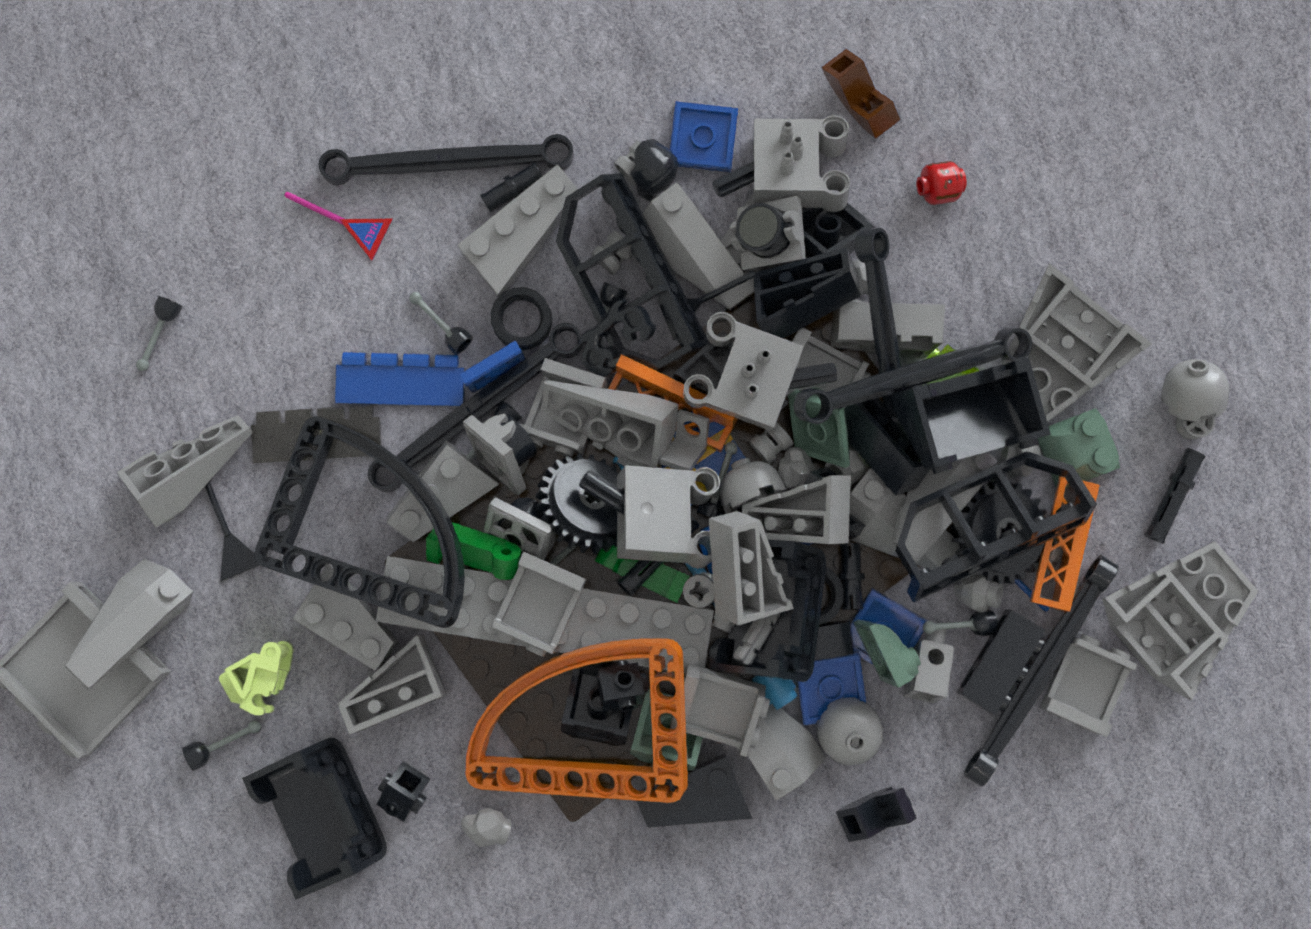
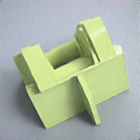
M280 641L278 643L268 642L263 645L260 654L252 653L224 669L226 672L219 676V681L230 701L240 704L239 708L253 715L260 716L273 712L274 706L265 704L263 696L277 695L280 690L284 689L293 658L294 649L292 644L287 641Z

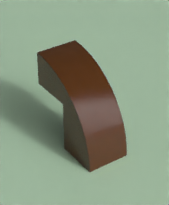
M845 49L821 67L829 84L845 108L875 139L900 121L893 101L875 89L865 63L861 58Z

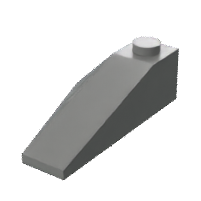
M678 182L653 199L644 210L643 215L671 269L697 286L704 293L708 294L745 275ZM748 280L713 299L729 310H732L754 294V287Z
M546 380L543 383L541 411L570 431H579L593 440L592 445L599 450L605 448L617 456V462L623 466L661 468L662 465L659 464L660 457L671 444L675 434L679 404L648 394Z
M237 415L202 430L197 439L187 442L180 439L173 442V449L157 455L155 450L147 453L116 473L157 528L161 524L171 521L178 513L183 511L253 432Z
M989 452L952 462L953 469L933 474L931 468L919 487L907 492L905 504L900 506L891 543L895 547L897 546L911 502L994 466L997 460ZM984 483L952 497L960 512ZM941 502L914 514L905 545L916 564L952 522Z
M872 468L866 471L850 491V514L865 525L860 536L850 540L885 554L898 557L895 552L896 547L891 541L900 506L905 504L906 495L902 493L895 496ZM945 530L917 565L930 568V570L941 566L945 559L955 555V551L960 548L959 543H952L951 539L954 537Z
M143 559L118 580L66 663L65 668L89 691L190 605L193 591L171 569Z
M720 671L721 673L744 679L738 673ZM773 704L769 705L765 719L759 717L756 728L760 729L759 739L756 748L749 747L747 753L748 758L776 801L802 785L826 759L809 730L782 708L776 710Z

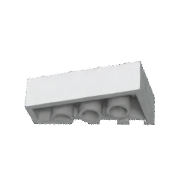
M558 164L457 245L461 253L498 297L503 292L509 290L516 279H519L535 254H538L551 233L557 229L560 224L565 198L578 190Z

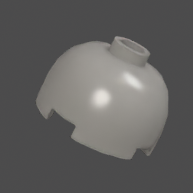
M1201 359L1186 360L1176 364L1166 374L1161 392V401H1164L1168 406V412L1171 415L1182 420L1196 422L1200 421V416H1209L1211 414H1214L1216 418L1227 409L1230 394L1229 382L1223 370L1217 365Z
M744 458L731 464L732 470L724 476L720 484L719 495L725 514L741 510L743 504L779 492H786L787 489L778 471L770 464L762 461L750 462L749 458Z
M855 697L840 698L831 702L816 724V736L823 751L835 762L843 765H859L869 761L879 751L883 741V726L877 712L869 704Z

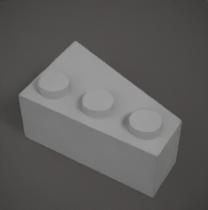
M855 299L833 311L831 347L875 353L869 303ZM892 303L900 356L924 359L943 343L945 305Z
M447 440L419 474L440 500L449 517L499 485L498 479ZM409 489L387 515V524L412 542L433 529L429 517Z
M831 475L822 478V480L804 484L783 493H776L743 504L742 513L761 520L768 540L820 544L848 543L851 476Z
M738 511L709 518L715 614L736 625H742L794 609L791 600L786 598L781 584L784 583L782 576L776 572L772 557L774 555L761 520Z
M327 564L320 574L323 582L328 581L333 575L334 570L331 564ZM348 581L350 591H355L356 588ZM313 585L293 617V620L375 671L389 660L399 644L397 638L384 623L375 622L377 614L366 602L317 585Z
M416 635L396 655H393L382 667L365 679L337 704L349 735L359 733L447 696L424 635Z

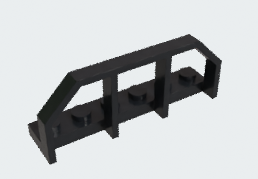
M623 174L600 175L565 198L556 243L597 323L607 315V312L585 271L631 244V252L634 258L643 266L647 274L646 281L652 290L624 305L623 310L633 306H641L658 296L661 301V310L664 316L671 320L676 330V339L682 347L667 357L657 360L626 349L613 326L604 336L609 346L615 349L618 357L620 358L622 354L653 370H658L682 356L700 350L707 345L709 340ZM602 187V197L612 207L617 216V226L626 236L581 263L569 241L578 200L597 188Z
M1028 451L910 503L895 549L911 578L907 593L914 603L1086 524L1097 503L1073 465ZM1026 465L1064 477L1080 503L1076 505L1073 502L1067 503L1050 517L1046 518L1045 515H1041L1032 520L1006 478L1005 473ZM993 479L1023 529L1018 531L1016 528H1012L1000 535L997 541L990 544L988 541L979 543L952 497ZM941 502L970 553L961 557L958 554L952 555L945 559L941 566L930 570V568L919 570L905 545L915 513Z

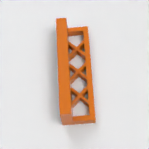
M621 354L616 364L617 373L608 389L617 390L621 380L624 378L635 383L640 394L651 396L658 394L664 397V400H670L679 404L678 410L687 408L693 411L694 414L709 418V423L716 422L724 426L725 429L718 442L709 437L707 440L708 447L721 453L738 420L737 418L705 406L701 408L691 407L684 400L683 383ZM640 386L647 389L648 391L642 392ZM691 387L689 388V394L694 399L706 397V394ZM692 422L684 425L688 433L692 435L700 434V428L696 423ZM698 427L699 432L692 429Z
M1059 476L1050 516L1056 514L1061 504L1062 506L1067 504L1064 492L1066 484L1069 485V483L1061 476ZM1083 481L1096 501L1100 485ZM1076 496V500H1075V505L1078 504V503H1080V501H1079V499L1077 498V496ZM1093 512L1086 524L1069 531L1066 538L1062 539L1060 535L1056 537L1058 541L1056 544L1052 545L1053 539L1044 543L1030 602L1048 606L1050 609L1070 612ZM1061 546L1063 555L1060 568L1055 571L1049 561V555L1051 551ZM1047 568L1050 574L1045 577V572ZM1054 578L1056 585L1052 600L1041 598L1040 594L1043 583Z

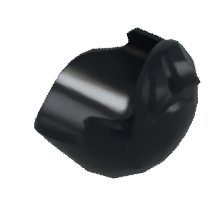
M655 139L643 141L637 146L634 153L635 167L630 171V175L637 185L638 195L647 201H652L653 195L665 191L674 182L678 169L677 157L674 153Z

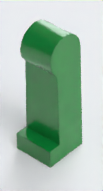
M452 522L459 538L464 565L491 572L494 577L500 580H511L514 578L521 559V549L518 545ZM433 529L426 537V561L439 564L443 559L438 537Z
M613 546L608 552L601 548L594 561L624 576L638 560L618 559L617 547ZM662 564L642 586L677 603L683 592L685 582L690 576Z

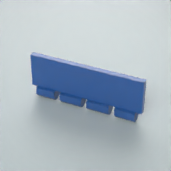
M343 352L342 365H336L335 403L460 406L464 403V382L459 374L464 372L465 368H459L458 355L436 354L435 367H430V354H403V366H398L397 353H372L371 365H367L366 353Z

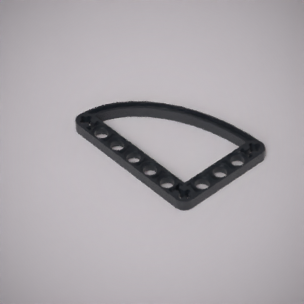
M314 416L305 421L256 545L254 555L257 563L270 570L440 628H447L453 625L458 618L463 601L465 583L464 560L459 538L440 500L410 466L368 437L322 417ZM315 429H322V435H313ZM334 439L344 442L374 458L391 471L419 501L433 525L443 555L444 585L442 595L294 546L295 539ZM308 444L317 446V451L309 448ZM309 454L312 455V466L308 470L302 471L300 467L302 458ZM295 485H300L302 489L300 497L295 501H290V489ZM288 515L290 519L288 528L285 531L279 532L277 529L279 518ZM268 551H275L284 555L282 561L268 557ZM299 555H304L306 560L304 568L299 572H295L292 566L294 559ZM331 564L334 570L333 575L328 581L323 582L320 578L321 569L325 565ZM357 573L360 574L362 578L361 586L355 591H350L348 588L350 577ZM388 583L391 590L390 595L387 599L379 601L376 595L377 589L381 584ZM411 593H417L420 599L419 605L414 610L408 611L405 607V600ZM429 604L448 610L446 616H439L434 612L428 611Z

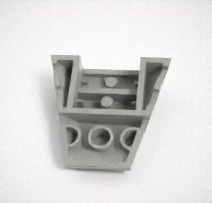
M1050 263L1019 328L1026 330L1032 338V350L1028 357L1047 422L1078 400L1087 391L1101 383L1102 380L1128 363L1141 351L1152 345L1150 341L1131 326L1121 323L1076 288L1072 280ZM1016 334L1008 349L1011 355L1016 353L1019 346ZM1003 360V362H1002L1001 365L1010 363V362H1012V361H1011V360Z
M1214 541L1102 598L1110 628L1150 675L1186 699L1193 700L1198 691L1196 688L1201 680L1210 672L1213 667L1211 665L1218 652L1225 647L1229 640L1227 637L1234 626L1239 624L1258 590L1217 542Z

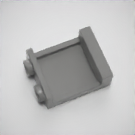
M805 328L798 330L792 342L802 345L804 348L796 368L834 363L837 370V381L796 388L797 390L802 391L817 387L828 392L870 377L871 374L866 372L869 363L865 361L861 363L810 336L812 332ZM796 389L788 390L786 397L788 398V395Z
M545 358L540 369L544 375L526 423L525 425H520L529 434L537 448H542L543 444L555 448L554 452L564 457L569 455L572 458L573 454L577 455L578 453H581L583 456L590 438L579 431H570L541 411L543 383L548 380L605 389L609 388V384L605 377Z
M523 552L518 563L517 572L491 627L497 629L495 634L497 637L514 643L516 638L528 643L527 650L545 657L546 652L555 653L587 579Z
M1082 634L1081 638H1074L1055 670L1040 709L1093 733L1108 737L1113 726L1108 723L1129 672L1131 670L1135 671L1138 664L1129 661L1130 654L1113 647L1109 652L1099 647V640Z
M688 663L684 676L686 733L737 747L740 749L739 756L746 757L749 747L756 748L759 739L760 729L756 728L759 717L765 719L770 699L765 698L766 685ZM672 716L669 729L677 727V721L674 716Z

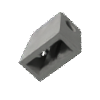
M947 629L935 630L932 634L926 633L925 640L921 639L916 643L914 650L920 658L921 665L918 666L919 673L910 682L905 684L903 697L930 703H937L947 698L954 652L953 646L944 644ZM928 655L933 657L935 664L929 661Z

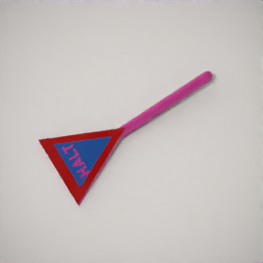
M285 192L284 194L286 198L344 225L372 261L393 218L344 219L290 192Z

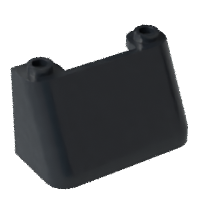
M1029 357L940 382L912 387L888 396L891 408L924 469L932 468L933 474L953 469L952 462L1014 444H1018L1020 450L1039 445L1038 438L1051 435Z
M768 540L774 555L772 561L776 572L781 574L784 581L781 584L786 598L791 600L794 609L781 612L775 625H770L772 630L761 649L754 652L756 657L750 666L742 665L736 661L734 653L739 645L743 646L742 640L753 621L742 625L735 624L730 633H728V638H718L711 646L709 651V669L806 682L810 679L814 669L826 573L825 554L821 549L796 541Z
M331 737L242 778L249 796L256 803L266 804L272 801L298 859L287 871V883L292 890L295 900L353 876L381 860L386 855L387 844L346 750L338 739Z

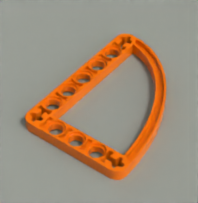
M668 638L611 641L566 652L527 671L507 686L489 704L478 720L471 735L466 754L465 775L467 781L474 788L481 790L673 803L680 800L688 786L684 666L681 646L676 641ZM663 649H667L668 655H673V658L667 664V672H662L665 668V658L659 656ZM649 658L653 767L486 756L489 738L497 721L506 708L530 688L558 674L586 665L612 660ZM664 680L673 683L676 689L675 695L670 697L663 695L659 689V683ZM669 713L673 715L677 721V727L674 729L664 727L660 720L661 714ZM672 746L678 752V759L676 761L665 759L662 755V747ZM479 767H482V771H483L484 773H490V774H488L485 778H483L482 773L477 772L476 770H477ZM507 767L515 768L519 772V782H513L507 778L505 773ZM543 769L549 772L551 783H541L536 776L537 770ZM574 771L579 773L583 779V785H572L568 781V772ZM605 773L612 776L615 786L610 789L603 787L599 782V775ZM641 776L644 778L647 789L643 791L636 790L631 784V777ZM668 779L672 780L673 785L678 786L674 792L670 791V786L664 785ZM655 784L659 785L654 791Z

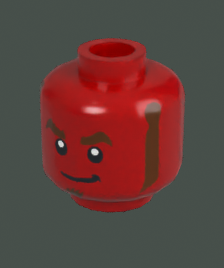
M952 161L931 163L924 166L920 177L916 180L918 194L923 196L930 205L957 201L967 186L964 170Z

